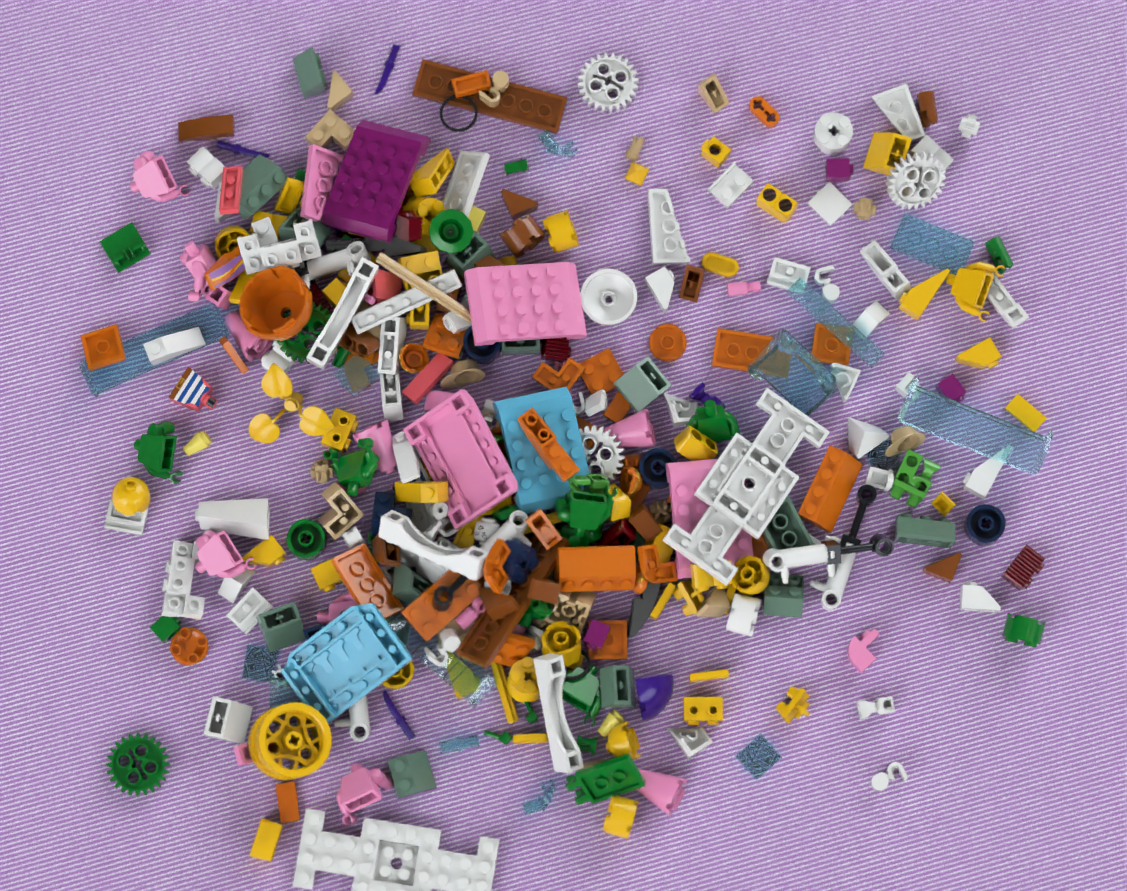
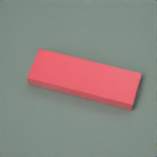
M242 166L223 167L219 204L220 215L239 213L243 178Z
M437 353L402 391L403 396L417 405L454 365L453 360L441 353Z

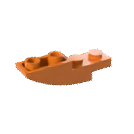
M533 407L517 418L522 430L550 470L553 469L563 482H566L579 472V467L557 442L556 435Z

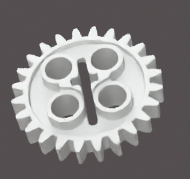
M605 52L604 58L597 54V60L591 57V64L585 62L584 66L586 69H581L580 73L583 75L578 76V80L582 81L578 83V88H583L579 91V94H585L583 101L589 100L588 107L594 104L595 111L600 107L602 108V113L606 109H609V112L612 113V108L619 112V106L626 108V102L632 103L631 97H636L634 91L638 90V86L635 84L639 82V78H633L637 75V71H632L634 68L633 64L627 66L628 59L622 61V55L615 58L614 53H612L611 57H608L607 52ZM607 68L609 72L601 74L599 69ZM622 75L626 79L623 82H619L616 80V77ZM611 81L608 86L605 85V82ZM598 84L601 88L595 91L591 89V86ZM610 92H616L618 96L616 98H610L608 94Z
M915 151L913 157L908 153L905 160L900 157L901 163L895 162L896 168L889 169L892 175H887L886 177L889 181L885 182L888 187L886 189L889 194L888 196L896 205L899 204L901 208L906 206L908 210L911 209L912 205L915 209H918L919 204L923 208L925 207V202L931 204V198L937 199L936 193H942L940 186H945L943 180L947 178L944 175L946 170L943 168L940 160L936 156L933 157L931 153L926 155L924 151L920 155Z
M593 425L591 430L586 426L584 432L582 429H579L587 464L592 458L590 454L596 452L599 443L603 442L602 447L595 456L597 459L593 460L588 468L589 474H595L593 466L598 465L604 477L608 480L609 478L615 480L616 476L614 473H621L618 467L624 466L620 460L625 458V456L620 455L624 448L618 447L621 441L615 442L617 435L611 437V430L609 429L604 432L603 426L599 430H597L596 425ZM587 439H592L594 441V448H589L587 446ZM603 449H608L611 452L610 458L603 456Z

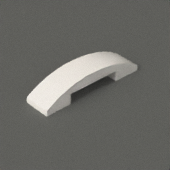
M992 272L994 278L987 299L1001 317L1012 328H1015L1028 320L1029 316L1021 305L1014 301L995 273Z

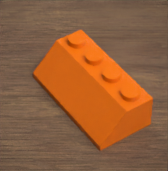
M829 445L798 512L801 520L832 533L863 464L848 453Z
M635 546L558 548L553 577L554 580L561 584L560 592L634 590L636 579Z

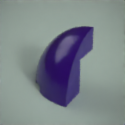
M659 675L636 679L635 683L642 721H646L661 713L669 703L674 687L673 675Z

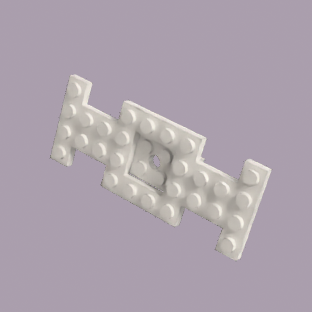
M769 388L765 389L755 405L771 416L753 443L736 432L694 493L696 497L709 505L696 527L689 534L676 524H673L662 540L726 586L738 568L724 559L723 556L738 533L743 529L758 539L800 478L786 468L785 465L802 438L816 448H819L830 433ZM744 480H751L753 488H746Z
M306 809L293 887L313 890L316 871L354 876L352 891H432V889L441 891H492L500 839L480 836L478 853L475 856L439 850L442 830L364 818L361 837L323 831L326 812ZM394 858L402 860L401 868L394 869L391 866Z

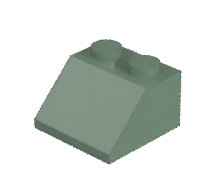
M426 750L387 760L399 799L437 788Z

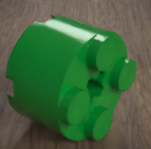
M308 519L298 520L293 523L286 537L287 545L292 554L298 559L305 561L318 558L325 551L327 545V538L323 528L315 521ZM305 536L311 538L308 544L303 542Z
M1007 613L1002 636H1005V641L1017 643L1018 640H1022L1024 645L1030 647H1037V644H1041L1046 622L1041 621V624H1038L1037 619L1015 615L1014 618H1011L1012 614Z

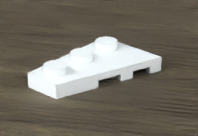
M907 83L871 96L901 135L912 138L911 142L926 136Z

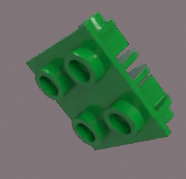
M132 222L99 241L118 273L151 254Z

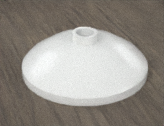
M615 269L599 270L591 274L581 288L582 308L585 314L598 324H619L628 319L635 310L637 304L636 287L630 277ZM610 297L612 302L607 303L605 299Z

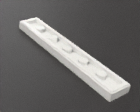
M455 269L426 281L445 294L462 287ZM413 287L356 313L351 321L357 334H360L433 299Z

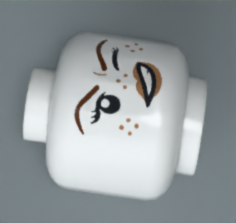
M485 517L477 521L474 538L480 541L479 545H483L500 528V524L497 523L496 519Z

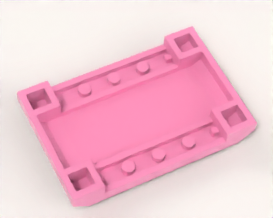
M558 262L491 266L465 270L464 279L475 346L493 345L495 342L564 337L569 340L587 337L576 265L574 263Z
M465 389L459 390L403 429L411 446H416L433 481H448L449 501L444 502L448 506L449 512H447V515L455 530L461 529L518 491V483L473 397Z
M718 459L666 463L673 524H676L689 534H691L709 505L696 497L694 493ZM743 529L738 533L723 556L724 559L731 560L733 565L742 557L753 556L752 537ZM675 550L676 560L674 561L677 579L691 578L690 564L693 562Z

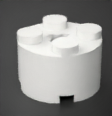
M834 112L821 116L815 126L813 135L814 143L820 151L828 155H837L849 146L853 135L850 119Z
M735 593L726 630L752 637L755 626L751 624H756L758 612L755 610H759L762 599Z

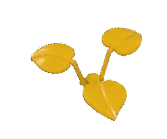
M273 363L262 378L261 387L270 397L275 398L279 396L280 399H286L284 401L285 407L272 420L267 413H260L254 416L249 424L250 437L258 442L273 443L280 435V428L275 422L286 410L294 412L297 409L299 417L302 418L299 427L304 433L310 436H321L330 432L335 425L331 422L326 412L317 406H309L304 409L302 414L303 405L301 404L303 396L299 392H292L293 384L290 378L278 365Z

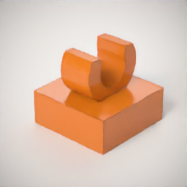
M641 454L623 455L625 458L621 460L624 464L622 470L625 467H633L639 472Z

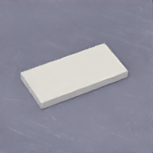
M460 151L443 199L445 210L454 209L463 212L469 217L490 157L488 153Z

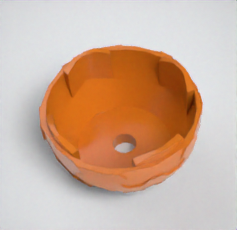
M278 266L262 270L246 283L240 297L239 312L246 329L253 335L268 341L287 340L297 335L308 323L313 308L312 293L305 281L294 269ZM287 310H291V314L284 318V313Z

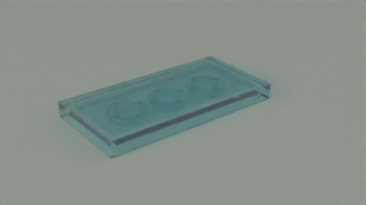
M904 213L890 249L943 271L949 269V273L956 275L959 268L965 267L975 242Z

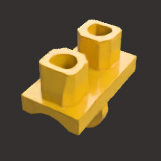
M688 579L678 583V587L673 591V595L677 600L685 598L687 602L682 607L685 616L695 615L705 600L702 594L705 591H698L697 588L692 587V583Z
M791 686L786 695L792 701L789 705L781 701L775 708L788 724L791 723L794 717L799 720L802 715L806 717L810 715L806 710L810 705L807 702L810 696L803 688L799 690Z

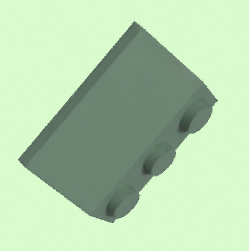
M260 154L243 168L239 214L243 219L252 216L283 188L288 177L279 165Z
M786 497L762 533L768 548L781 550L814 545L790 497ZM778 556L774 557L775 562H777Z
M901 514V516H897L895 519L893 542L951 548L955 544L956 539L955 523L945 518L935 521L931 520V517L920 516V519L912 518L910 514Z

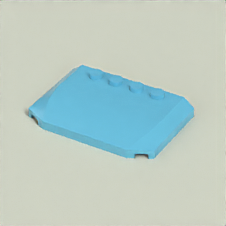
M369 603L348 608L290 653L285 668L282 669L281 673L303 704L318 710L324 716L327 723H330L407 665L413 657L376 605Z

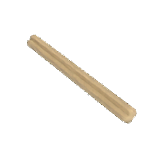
M379 253L375 260L378 264L468 323H471L468 308L384 253Z

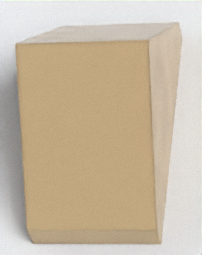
M337 71L332 72L327 106L328 111L332 110L334 112L354 97L353 91Z
M712 74L698 84V93L714 114L730 104L716 74Z
M714 586L706 596L696 615L698 617H722L731 607L725 590L716 589V586Z

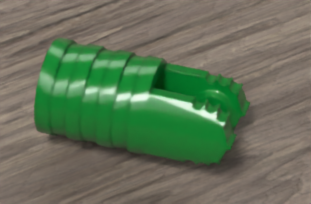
M1000 236L992 238L985 243L996 267L1002 265L1010 269L1013 266V262ZM998 268L997 270L1003 274L1007 269Z

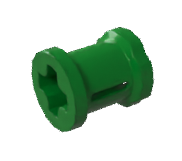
M578 735L577 745L580 751L591 752L592 755H595L597 738H581Z

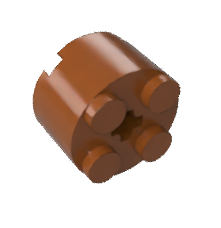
M530 215L523 219L521 217L512 223L513 227L510 230L507 229L500 234L502 241L516 258L525 255L524 250H532L546 235Z

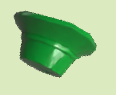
M454 209L439 212L431 220L429 227L431 243L440 251L449 254L462 252L470 244L474 233L471 220L463 212Z

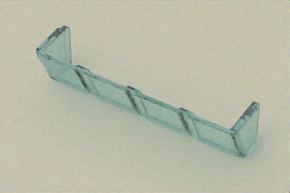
M209 303L122 342L126 356L124 361L90 371L85 358L79 362V367L92 395L98 397L100 393L219 341L223 336L228 339L230 334L218 307L213 303ZM200 328L206 345L153 366L144 348V343L184 330Z
M918 377L912 380L897 417L901 423L924 432L932 433L936 437L961 447H967L971 451L986 457L1005 462V464L1033 475L1039 472L1053 438L1052 430H1049L1047 436H1043L917 386Z
M400 600L403 607L406 608L408 604ZM401 612L386 619L404 646L466 699L473 709L495 687L496 680L479 665L458 657L455 651H447L448 660L444 666H437L431 662L424 651V647H427L435 654H440L436 646L441 644V642L438 643L436 634L428 642H425Z

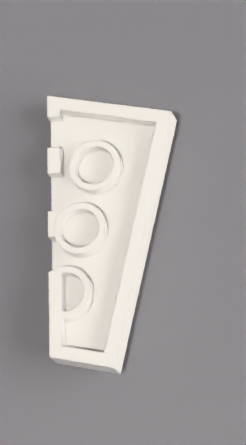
M648 189L652 265L690 264L691 261L687 255L686 245L674 215L675 211L668 189Z

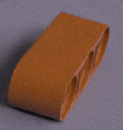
M352 323L348 325L338 344L361 358L368 357L380 347L379 340L374 335L366 331L357 334Z

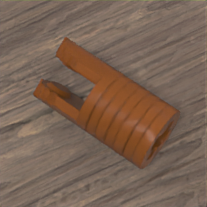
M924 91L918 93L921 123L924 128H927L931 124L938 123L934 92Z

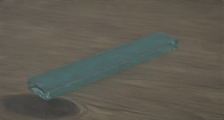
M801 278L787 290V293L870 368H873L885 355L880 348Z

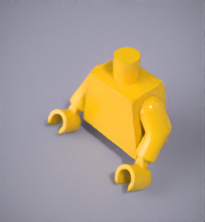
M976 262L967 265L966 268H959L956 275L948 274L946 283L952 285L950 292L955 296V301L961 310L973 316H979L982 322L987 321L981 318V314L987 313L990 315L989 311H980L979 308L983 309L994 278L992 272L997 277L1004 276L997 273L998 268L1006 269L1002 265L994 267L992 264Z

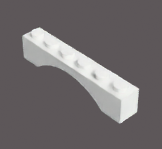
M363 257L361 258L335 310L306 357L309 363L322 370L325 369L379 271L378 265Z
M394 510L381 516L378 537L386 540V542L393 543L404 550L418 554L419 557L427 558L437 565L447 567L453 572L466 576L468 579L476 581L484 576V563L488 552L475 546L465 549H451L440 546L420 533L409 517Z
M548 653L534 658L533 661L554 771L569 774L584 767L580 748L570 732L563 708L562 689L566 676L563 655Z

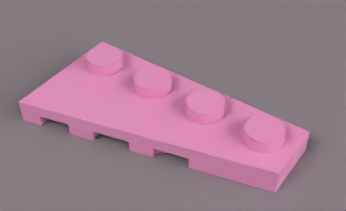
M315 144L309 146L300 217L312 219L314 222L320 221L327 202V195L333 187V179L338 174L340 162L343 161V155Z

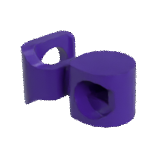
M703 382L689 395L691 399L703 403L704 407L707 400H714L716 405H722L724 409L726 408L720 399L715 396L710 397L708 393L704 392L705 384Z

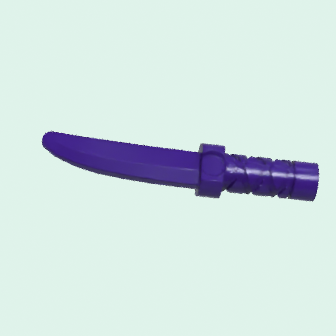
M393 44L388 60L385 61V69L375 91L376 95L383 90L392 69H394L395 58L400 49L398 45Z
M220 140L217 141V148L232 151L237 155L242 154L255 158L260 154L265 158L270 157V154L246 149L239 144L234 145Z
M384 690V700L395 718L396 724L403 729L409 740L413 739L415 734L405 721L406 718L400 715L387 691Z

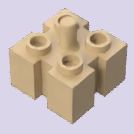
M591 591L560 592L557 604L551 603L550 605L552 607L551 615L545 618L544 621L551 624L559 621L567 622L568 625L577 627L581 634L597 594Z

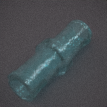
M478 735L464 738L459 736L454 740L439 742L441 754L453 751L463 752L464 749L480 747Z

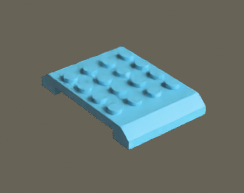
M562 387L493 402L496 420L500 423L509 466L518 483V491H516V497H514L517 509L529 514L536 512L540 508L542 511L554 508L556 499L560 497L565 498V494L571 490L568 480L563 482L553 469H549L528 440L517 418L533 407L556 435L557 442L579 467L580 470L575 475L589 474L574 405L568 388Z

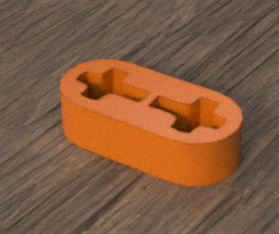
M756 96L750 100L749 110L760 122L768 128L777 126L780 118L779 113L764 98ZM754 102L757 104L760 102L761 109H754ZM765 113H767L770 117L774 115V122H768V117Z

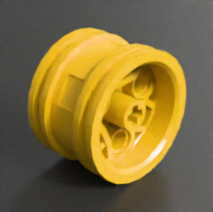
M287 703L264 712L254 722L248 737L249 753L256 767L265 775L277 780H291L314 773L325 763L332 747V735L326 719L318 710L303 703ZM291 717L296 719V727H292L289 724ZM272 722L278 725L273 733L269 729ZM308 728L310 729V731H311V733H312L313 739H310V737H309V735H308V731H307ZM270 743H273L276 747L274 754L268 751ZM303 749L308 751L307 759L301 757ZM282 760L291 761L289 769L282 767Z

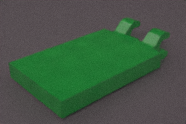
M625 754L576 771L575 776L569 775L566 777L568 783L565 786L569 791H573L578 787L582 788L575 791L577 797L574 798L577 805H581L589 800L592 804L610 799L611 796L639 789L645 786L646 781L630 755Z

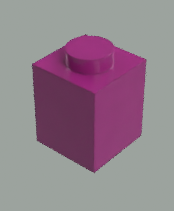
M849 158L826 160V182L849 181L850 175H853V164H850Z
M954 374L942 380L935 387L948 406L953 403L957 405L964 400L963 396L966 390Z
M592 619L583 640L586 643L585 647L594 651L597 649L601 650L611 627Z

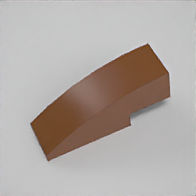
M233 114L179 122V142L235 137Z

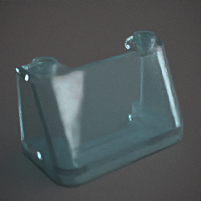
M782 329L775 335L748 367V373L754 380L758 379L761 381L764 378L791 405L807 416L835 393L836 378L833 373L785 329Z

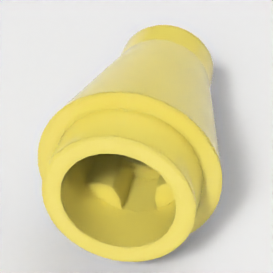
M204 430L198 431L183 447V450L190 457L192 454L210 447L209 444L212 443V440Z
M615 709L612 712L609 711L597 731L606 738L609 731L615 725L624 722L626 719Z

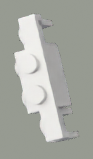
M310 219L298 224L293 223L296 238L260 246L256 233L237 237L246 273L251 274L278 266L295 268L300 266V263L305 260L322 257L313 220Z
M173 541L170 561H167L165 565V572L168 573L167 579H164L162 584V590L165 591L162 616L187 617L199 620L203 616L205 598L190 595L194 565L200 562L197 556L199 548L196 545V541L193 543Z

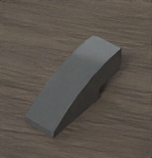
M365 237V245L368 252L384 251L385 255L391 258L427 252V248L417 243L395 237L392 238L391 243Z
M648 581V585L644 592L641 593L640 598L632 599L627 633L628 638L634 637L648 619L655 605L660 583L654 584Z

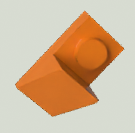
M541 508L525 519L529 528L546 550L562 540V537Z

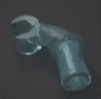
M548 130L538 136L546 147L548 154L572 158L577 153L578 148L573 151L569 150V148L573 147L574 142H568L565 147H560Z
M551 779V787L549 789L545 788V784L542 781L541 787L544 791L542 797L539 796V799L522 803L526 815L540 810L545 811L556 789V785Z

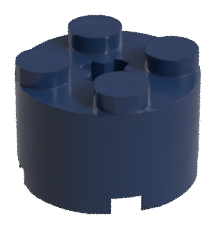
M472 326L464 334L463 345L469 359L476 361L478 364H490L500 355L502 342H495L493 345L475 346Z
M663 448L651 449L640 460L639 473L642 477V482L651 489L661 490L669 487L666 463H674L677 460L668 450ZM656 465H659L660 469H663L660 471V473L656 472Z
M982 504L976 506L966 517L964 522L965 533L978 546L991 545L1002 536L1006 520L999 508ZM988 523L989 526L986 528L982 527L981 524Z
M512 538L513 540L505 541L511 552L502 568L510 581L523 584L527 580V574H530V570L537 567L539 559L536 558L535 549L516 538Z

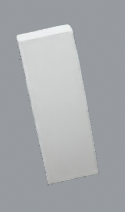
M875 240L860 250L867 264L895 300L911 289L910 282L899 271L897 264Z

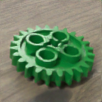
M312 302L311 317L302 330L305 332L310 331L314 336L319 337L322 331L316 332L317 327L320 325L325 327L332 314H329L327 308L323 310L322 305H318L316 308V304ZM284 313L286 318L290 315L288 313ZM300 331L295 341H291V338L282 341L278 340L277 343L282 345L281 351H286L285 355L288 358L291 356L294 362L298 359L300 364H302L305 359L310 364L306 357L311 348L307 349V346L310 342H315L317 339L309 334L304 335Z
M140 733L136 734V738L129 734V740L121 737L122 744L115 742L118 748L110 749L114 754L113 756H107L112 761L106 764V766L111 767L107 774H113L110 781H117L114 787L119 788L122 786V793L128 789V795L130 796L135 791L137 797L140 796L141 791L147 796L148 789L155 792V785L161 788L159 781H166L163 774H169L165 767L170 766V763L165 762L169 755H163L167 749L165 747L159 748L162 743L158 741L154 744L155 737H151L148 740V734L146 733L143 738H141ZM141 746H145L147 749L144 756H138L137 750ZM130 749L133 751L136 759L139 762H143L140 766L147 775V780L143 778L138 768H134L136 762L129 753ZM124 756H128L130 759L127 766H121L120 760ZM150 763L156 764V770L153 773L147 772V766ZM133 773L139 774V780L136 783L130 782V776Z

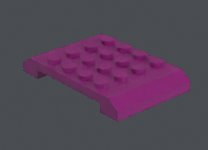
M362 120L356 126L323 209L322 223L328 227L391 243L397 227L394 224L420 156H425L431 139L421 134Z

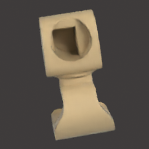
M504 71L495 72L493 75V87L489 89L494 98L491 99L479 90V99L489 107L494 108L498 106L501 98L500 92H505L509 86L508 74Z

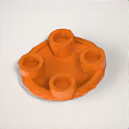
M181 628L174 635L170 644V652L174 659L180 664L187 666L196 665L206 657L209 649L205 634L195 628Z

